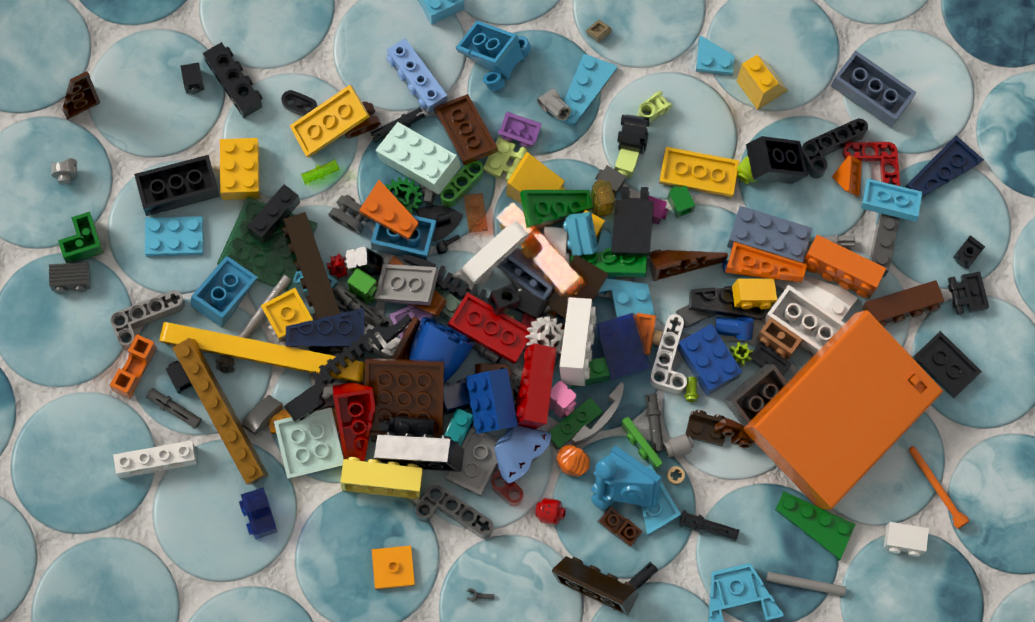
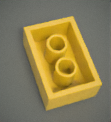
M258 138L220 139V194L222 200L260 199V148Z

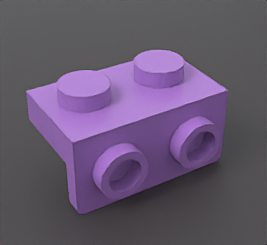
M507 111L498 134L502 135V139L508 141L515 139L520 141V145L530 147V145L534 146L536 144L542 123Z

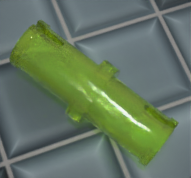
M334 159L324 165H317L316 168L301 174L305 185L319 178L322 180L325 178L324 176L340 169Z

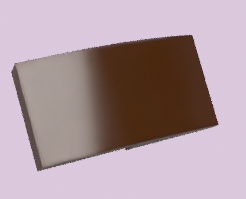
M724 418L715 424V432L727 437L731 436L732 444L739 445L741 448H749L755 444L743 428L745 426L728 418Z
M611 506L597 521L629 547L632 546L643 532Z

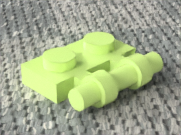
M498 137L495 143L498 147V152L489 155L483 167V172L499 179L502 173L507 174L505 180L508 181L527 152V149L521 147L519 152H514L516 144ZM511 158L514 160L512 166H506Z

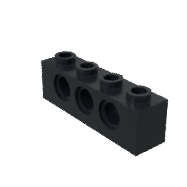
M221 42L203 53L204 61L244 119L262 108L261 100L263 98L258 90L254 91L252 88L253 83L249 76H244L242 73L243 68L239 61L235 62L232 56L234 55L228 46L225 47ZM222 63H228L226 67L220 66ZM233 77H237V78H238L237 81H234V82L230 81V79L233 78ZM241 92H248L246 96H240Z

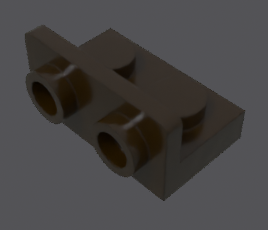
M703 410L691 411L685 434L687 437L690 436L691 439L722 447L725 436L715 432V424L726 417L717 414L714 416L707 415V412Z

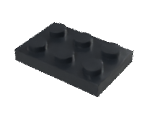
M941 331L913 357L953 398L982 372Z

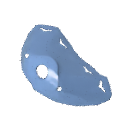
M518 425L517 427L509 428L494 446L495 455L502 478L507 483L516 481L529 470L532 459L540 456L547 449L551 440V433ZM535 445H540V447H538L537 450L534 451ZM525 462V464L522 465V468L520 469L519 463ZM510 472H516V474L509 477Z

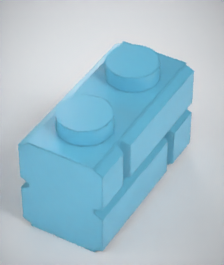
M591 212L569 215L565 219L566 221H564V230L569 235L567 245L568 249L572 250V255L595 253L598 250Z

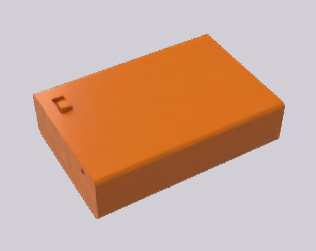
M865 310L855 313L743 429L815 506L821 509H832L943 393V390L869 311Z

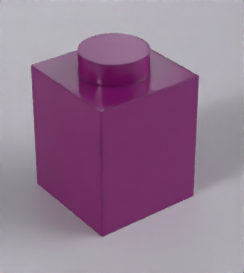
M649 196V201H654L653 223L660 225L661 219H666L669 210L666 208L667 202Z

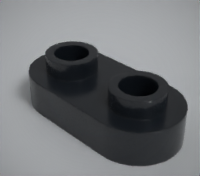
M293 90L284 92L281 97L282 105L285 109L301 116L306 115L317 107V103L313 98ZM294 100V103L290 104L288 101ZM311 107V110L306 111L305 108Z

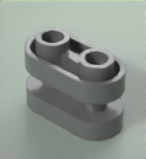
M341 195L336 202L340 208H332L328 214L329 217L350 231L361 234L365 228L361 222H369L370 219L359 213L362 205L356 203L354 198L349 195ZM347 211L348 213L354 215L355 219L346 214L345 212Z

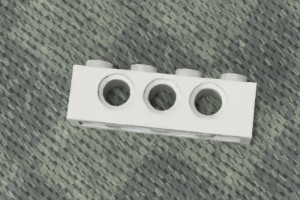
M192 440L113 455L115 471L119 479L197 465L195 446Z

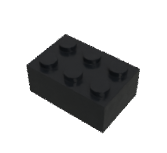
M761 136L746 144L753 180L793 184L808 176L800 141Z

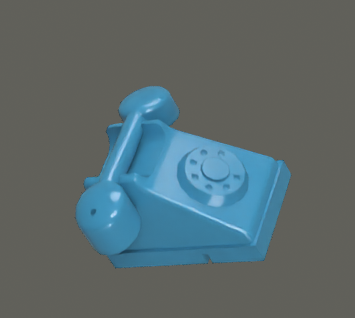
M476 21L456 46V50L458 53L465 55L491 71L483 77V82L489 90L497 91L504 87L505 79H511L510 73L519 61L524 62V57L530 53L531 45L525 36L518 37L511 32Z
M617 446L610 450L608 456L603 457L597 462L594 471L596 481L591 488V491L595 494L592 495L591 501L598 509L606 510L614 501L646 507H653L657 504L661 476Z

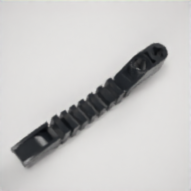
M404 254L402 258L404 262L413 266L436 267V264L415 256ZM441 265L435 288L441 287L443 291L447 292L448 290L452 295L455 296L457 294L459 298L463 299L469 291V284L464 282L462 288H460L462 283L460 279L456 278L453 285H451L454 277H452L453 274L448 272L445 280L442 281L447 270H445V266ZM473 286L472 290L468 292L490 305L487 298V290L482 289L478 296V288ZM516 287L515 289L520 294V302L514 310L535 320L541 318L548 303ZM502 297L504 301H509L508 298Z
M407 314L390 327L375 326L372 330L369 328L366 331L367 334L364 336L360 335L358 337L359 340L356 342L355 340L352 341L350 347H344L343 352L335 354L333 360L330 358L325 366L323 364L319 366V374L316 371L312 373L316 380L315 385L284 406L294 423L302 421L326 404L322 397L325 383L330 382L332 384L335 382L330 374L334 371L337 376L341 374L337 367L339 364L344 369L347 368L348 364L345 360L349 358L352 363L356 361L353 356L355 352L360 357H363L365 355L361 350L363 346L370 354L374 352L368 343L370 340L381 351L384 347L376 336L380 334L388 344L413 321L411 317Z

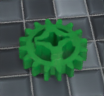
M398 177L397 182L391 179V185L385 184L390 192L394 191V196L411 215H413L412 210L418 212L419 207L417 205H422V200L420 199L422 198V193L419 192L420 186L414 187V180L409 183L407 177L404 181L401 180V177ZM414 196V201L412 204H410V200L413 199Z

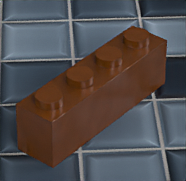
M937 280L867 301L862 306L863 311H869L885 327L889 322L899 323L905 320V317H918L927 310L930 312L937 311L945 300Z

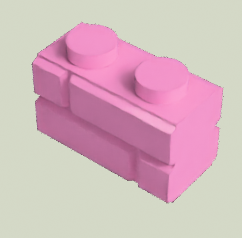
M559 381L551 389L549 408L551 410L554 409V413L559 418H563L565 415L568 417L575 410L574 407L577 404L575 402L576 394L571 389H567L568 386L562 381Z

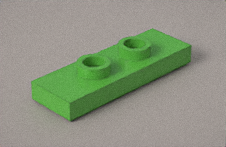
M629 417L623 419L621 426L628 434L626 435L628 441L632 445L635 444L639 449L640 457L644 461L647 460L655 471L661 468V459Z

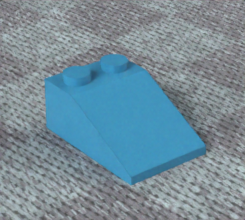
M226 256L191 296V307L222 328L234 314L258 277Z

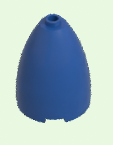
M423 317L412 341L408 359L444 361L445 384L461 367L475 344L469 343L471 339L449 326L447 327L440 323L436 324V320Z

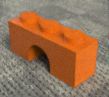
M136 334L128 349L129 355L122 369L118 368L110 383L112 391L131 399L157 349L153 341Z

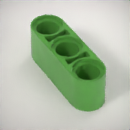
M477 160L465 165L450 180L440 193V201L443 206L449 208L455 206L482 179L483 164ZM476 168L479 172L474 174L470 170ZM459 181L466 182V185L459 186L457 183ZM446 194H452L454 197L452 199H446L444 196Z

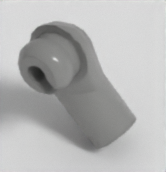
M462 269L454 273V279L458 278L460 281L469 284L468 292L472 290L473 286L476 287Z

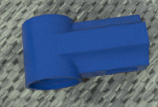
M717 317L715 330L719 335L735 336L739 340H752L754 319L749 317H739L737 319Z

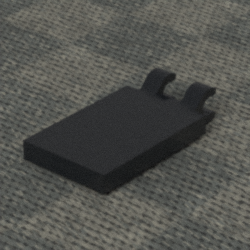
M622 186L621 200H616L611 254L650 256L654 201H649V188L641 187L640 198H630V187Z

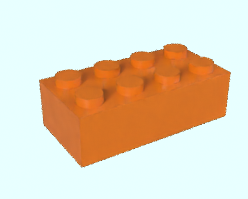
M816 235L803 261L804 264H807L806 270L808 272H816L822 275L823 279L834 281L840 287L846 290L851 289L858 296L869 299L878 287L886 270L885 267L819 235Z

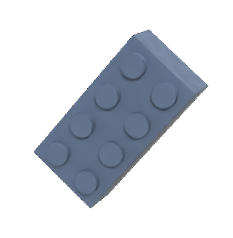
M856 50L834 77L831 87L891 128L917 93Z
M740 206L727 247L732 248L733 243L737 242L803 263L813 228Z

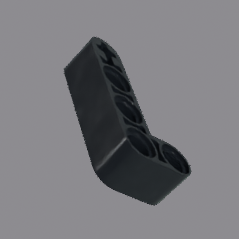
M858 118L806 141L802 146V151L809 175L815 179L821 178L828 166L824 156L844 148L847 143L863 139L868 130V123L864 119ZM838 135H844L846 139H840ZM821 142H827L829 147L823 146ZM810 149L813 154H808L805 150ZM814 165H819L822 170L815 169Z

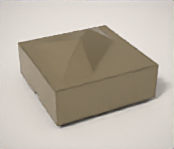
M598 20L586 30V33L600 43L612 33V29L601 20Z

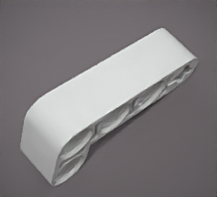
M518 220L511 222L468 261L462 270L474 284H484L492 277L491 271L529 237V233Z
M673 314L666 321L649 382L655 389L678 395L684 391L687 379L683 374L671 371L684 321L680 315ZM673 322L677 323L674 333L671 332ZM667 339L672 340L674 345L667 346L664 341ZM665 357L669 360V363L663 364L659 358ZM661 375L664 380L658 382L654 379V376ZM678 380L682 383V386L675 387L672 382Z

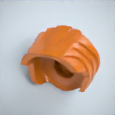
M574 445L562 447L557 454V463L566 475L580 477L590 467L589 455Z

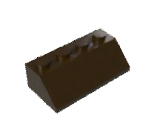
M566 556L552 569V573L558 583L627 616L639 596L633 584L626 581L622 583L618 581L616 576L610 573L605 575L600 572L599 568L593 565L588 567L583 564L582 560L576 557L571 559Z

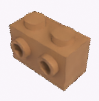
M770 317L757 337L759 342L767 347H771L775 350V353L788 360L802 341L801 337L772 317Z

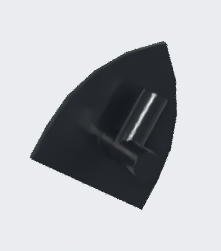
M438 205L422 207L417 212L419 217L436 220L433 242L443 239L452 233L463 217V214L452 208Z

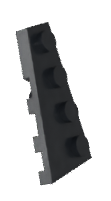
M732 286L717 289L715 287L692 289L689 292V310L733 317H749L761 321L764 319V309H760V307H752L750 309L735 307Z

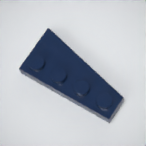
M364 308L286 326V347H350L352 341L355 340L356 342L359 340L358 337L360 335L364 336Z

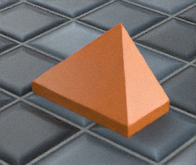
M848 156L832 176L845 191L856 197L860 196L862 161L853 156Z

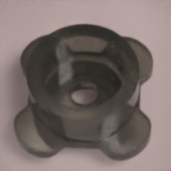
M221 356L219 359H216L217 370L223 373L235 371V368H233L235 365L233 358Z

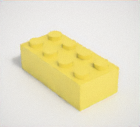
M349 457L348 460L343 459L341 488L342 491L420 499L423 468H419V465L416 464L400 466L397 462L382 464L374 459H369L368 462L360 461L356 457Z

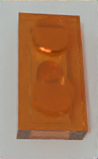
M483 193L464 195L469 233L488 231Z

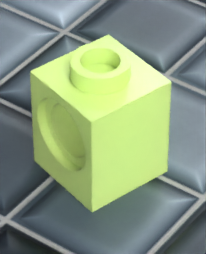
M621 149L614 170L625 175L626 178H632L639 152Z

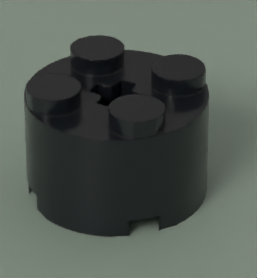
M622 114V131H619L617 142H619L618 150L625 149L644 155L649 135L646 128L650 125L649 117Z

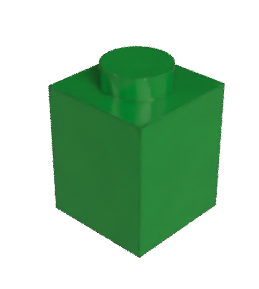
M677 186L670 190L667 200L676 218L694 211L695 203L687 186Z

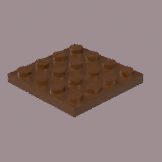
M365 359V386L373 388L375 411L369 436L385 435L387 431L379 430L380 420H390V417L395 416L434 419L433 438H439L443 435L444 361Z

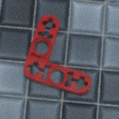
M850 142L845 145L842 151L845 159L848 156H853L860 161H880L881 182L889 184V178H892L891 184L900 186L898 150L895 144L892 142ZM870 147L875 151V154L869 156L865 153V149ZM849 148H852V151H854L853 155L847 152ZM886 148H889V151H892L890 155H888L887 152H881L880 155H878L879 151H885ZM886 165H891V166H893V167H894V172H893V173H888V172H886V171H885V166H886Z

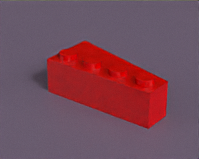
M534 343L525 350V362L515 405L519 426L537 429L547 424L556 348Z

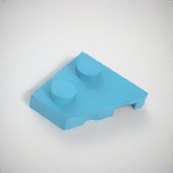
M699 36L696 71L732 76L735 56L703 36Z

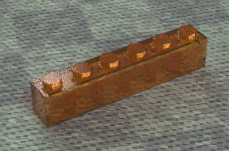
M514 202L496 217L501 222L499 226L502 230L511 222L518 220L529 233V237L521 244L523 247L521 252L527 258L531 257L534 260L532 264L538 271L543 270L545 273L543 277L550 284L553 282L556 285L554 289L561 297L563 295L568 298L573 297L587 284L536 226L526 228L524 212Z

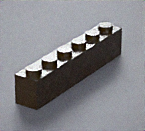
M306 212L285 218V225L282 228L285 237H290L291 243H288L291 254H296L297 260L294 263L297 272H302L303 278H300L303 290H308L309 295L306 296L309 307H314L313 319L317 320L340 314Z

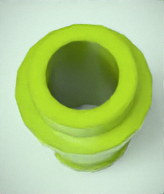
M686 377L687 384L684 398H686V402H696L697 398H699V394H697V378Z

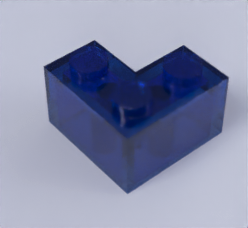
M264 487L241 494L242 500L239 501L244 517L248 516L250 522L246 524L249 535L253 534L254 538L258 539L277 533L278 530Z

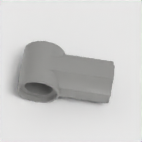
M551 89L537 98V102L544 112L549 111L558 120L565 121L569 118L571 109L561 100L555 89Z

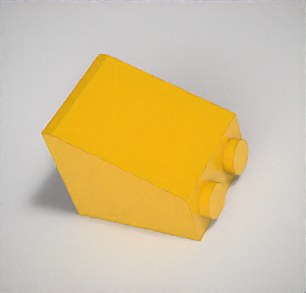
M755 55L742 63L736 82L757 110L788 91L768 62L759 55Z
M526 152L507 181L506 196L522 204L520 196L522 190H565V181Z

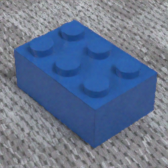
M712 323L678 343L677 350L694 377L697 378L706 396L740 377L742 370Z
M507 368L466 376L476 434L518 426Z

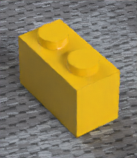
M737 279L732 285L735 307H742V309H750L752 307L768 309L777 301L774 279Z

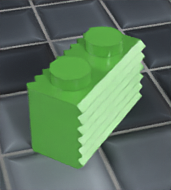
M357 268L348 280V288L352 294L358 295L357 298L366 304L373 303L376 290L378 289L377 280Z

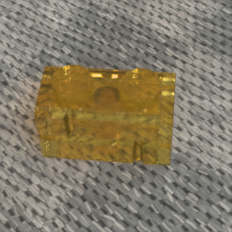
M596 181L591 189L593 213L598 217L613 213L615 197L612 192L611 182Z

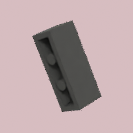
M881 214L877 221L869 260L886 268L882 276L885 278L890 268L900 218Z

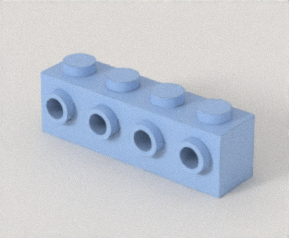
M406 38L387 49V62L391 67L394 66L396 68L399 79L407 83V89L410 94L418 98L417 102L422 110L426 109L430 114L434 111V107L447 102V94Z

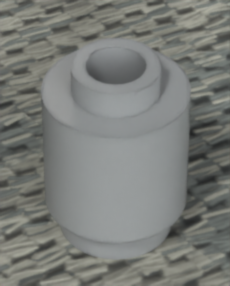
M682 434L667 440L666 443H663L668 458H676L692 452L691 448L694 447L690 436L687 437L686 434Z

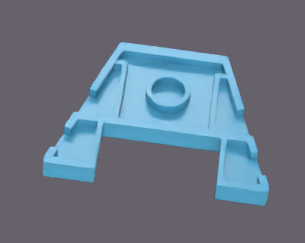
M608 278L605 280L598 293L611 291L618 329L599 334L603 350L633 335L637 313L654 315L648 284Z
M750 563L711 572L708 622H724L721 610L759 601L765 621L784 617L783 612L774 602L775 600L768 593L764 583Z

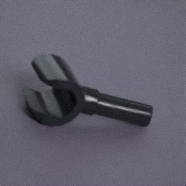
M456 235L449 240L439 241L436 246L438 254L448 252L447 246L460 239V236Z

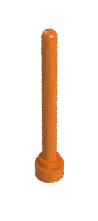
M910 447V454L952 514L953 524L956 529L970 522L966 514L963 515L962 512L958 511L916 447Z

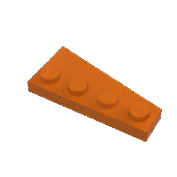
M734 242L725 273L802 283L807 264Z

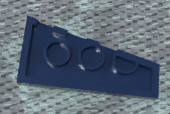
M956 135L906 185V188L921 191V198L981 164L984 159Z

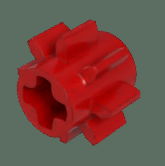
M340 253L334 257L330 256L331 262L327 263L330 275H335L338 279L348 275L344 262L346 257L341 256Z

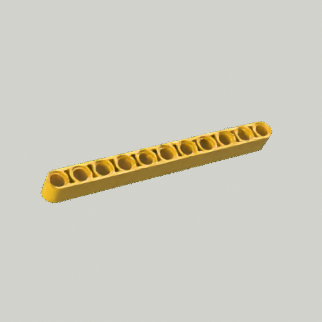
M163 322L159 342L174 346L187 338L195 339L200 350L204 352L308 373L316 371L319 374V366L322 364L325 366L328 363L327 360L335 358L332 355ZM346 359L347 368L344 369L341 364L337 366L341 372L340 375L337 376L334 371L330 373L333 378L363 383L365 363L357 360L352 363L351 360Z

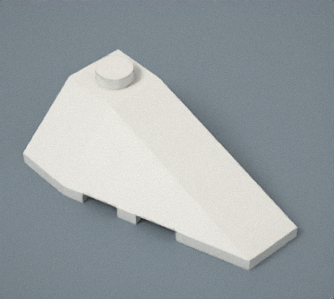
M805 275L802 283L779 279L775 282V286L783 292L790 285L841 321L858 299L840 286Z

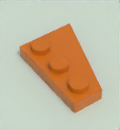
M380 180L377 181L359 210L360 214L407 240L411 238L419 225L418 221Z

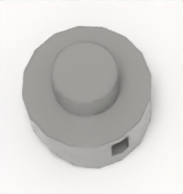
M69 158L60 163L51 162V176L58 179L59 184H70L71 179L77 177V161Z

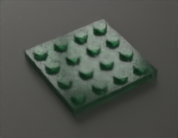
M247 196L217 265L228 256L257 276L256 281L275 287L281 278L286 275L292 280L284 290L287 292L291 288L297 271L294 263L297 257L296 254H291L288 243H291L289 236L285 237L282 228L285 222L281 224L264 245L248 233L247 225L262 210L266 203ZM308 220L314 235L318 223Z

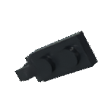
M395 416L390 417V420H380L379 430L395 433L397 436H403L405 433L413 434L415 437H421L423 434L433 436L435 420Z

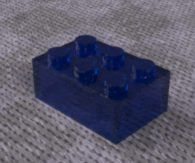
M630 313L596 324L612 380L652 370L636 314Z

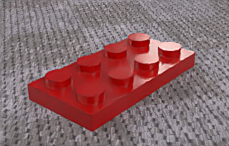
M468 292L448 323L450 328L513 364L517 362L529 339L525 338L526 335H530V332L527 331L529 327L505 313L496 316L491 305Z

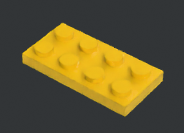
M348 85L290 125V128L304 154L310 158L370 116L354 87Z
M665 147L659 184L674 187L687 186V189L733 198L739 160Z

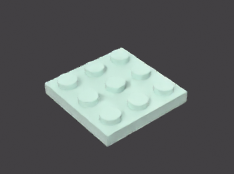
M332 408L315 411L298 423H294L291 417L274 421L287 479L343 465V454Z

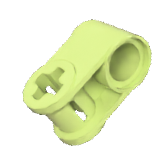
M658 91L640 105L637 116L649 117L651 123L659 116L668 112L673 104L664 98L662 91ZM647 111L650 115H644L642 112Z

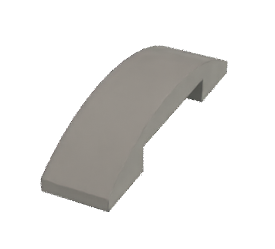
M620 382L609 395L608 401L612 405L591 430L584 425L572 439V445H580L592 439L608 425L619 407L624 383Z

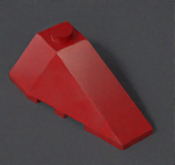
M356 383L333 385V397L344 459L348 460L349 457H356L360 461H365L375 411L373 388Z

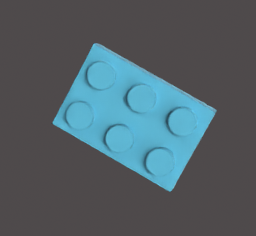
M867 178L861 208L917 222L922 192Z
M203 216L145 218V255H203Z

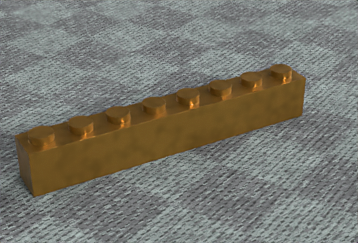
M187 338L172 347L246 485H252L268 476L264 465L195 339Z

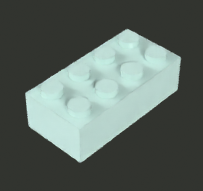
M399 122L396 123L375 150L381 162L440 195L461 167L456 154Z

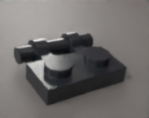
M980 272L961 275L960 283L956 282L955 277L948 278V290L952 294V305L956 309L957 315L964 314L963 306L967 305L969 313L989 308ZM959 290H964V299L960 298Z

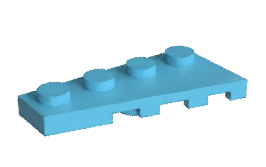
M583 54L564 100V103L570 107L571 113L565 121H558L575 126L592 101L598 96L601 89L607 84L610 77L616 72L618 66Z

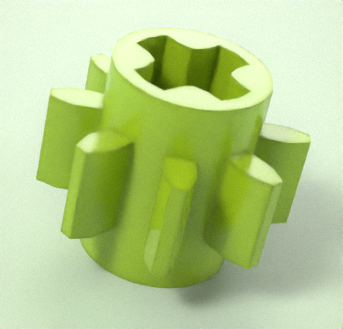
M737 342L736 348L730 347V351L733 352L731 355L736 363L744 367L745 361H751L752 358L748 355H751L753 350L747 348L748 343L741 345L740 342ZM738 351H740L741 354H744V356L741 357L740 354H737Z

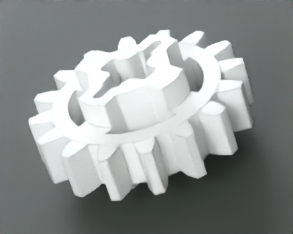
M550 316L544 317V319L543 317L537 318V321L531 322L532 327L527 328V331L530 332V335L525 336V338L530 339L527 346L534 343L556 348V354H561L560 348H562L564 330H561L563 324H556L557 319L553 318L550 320Z

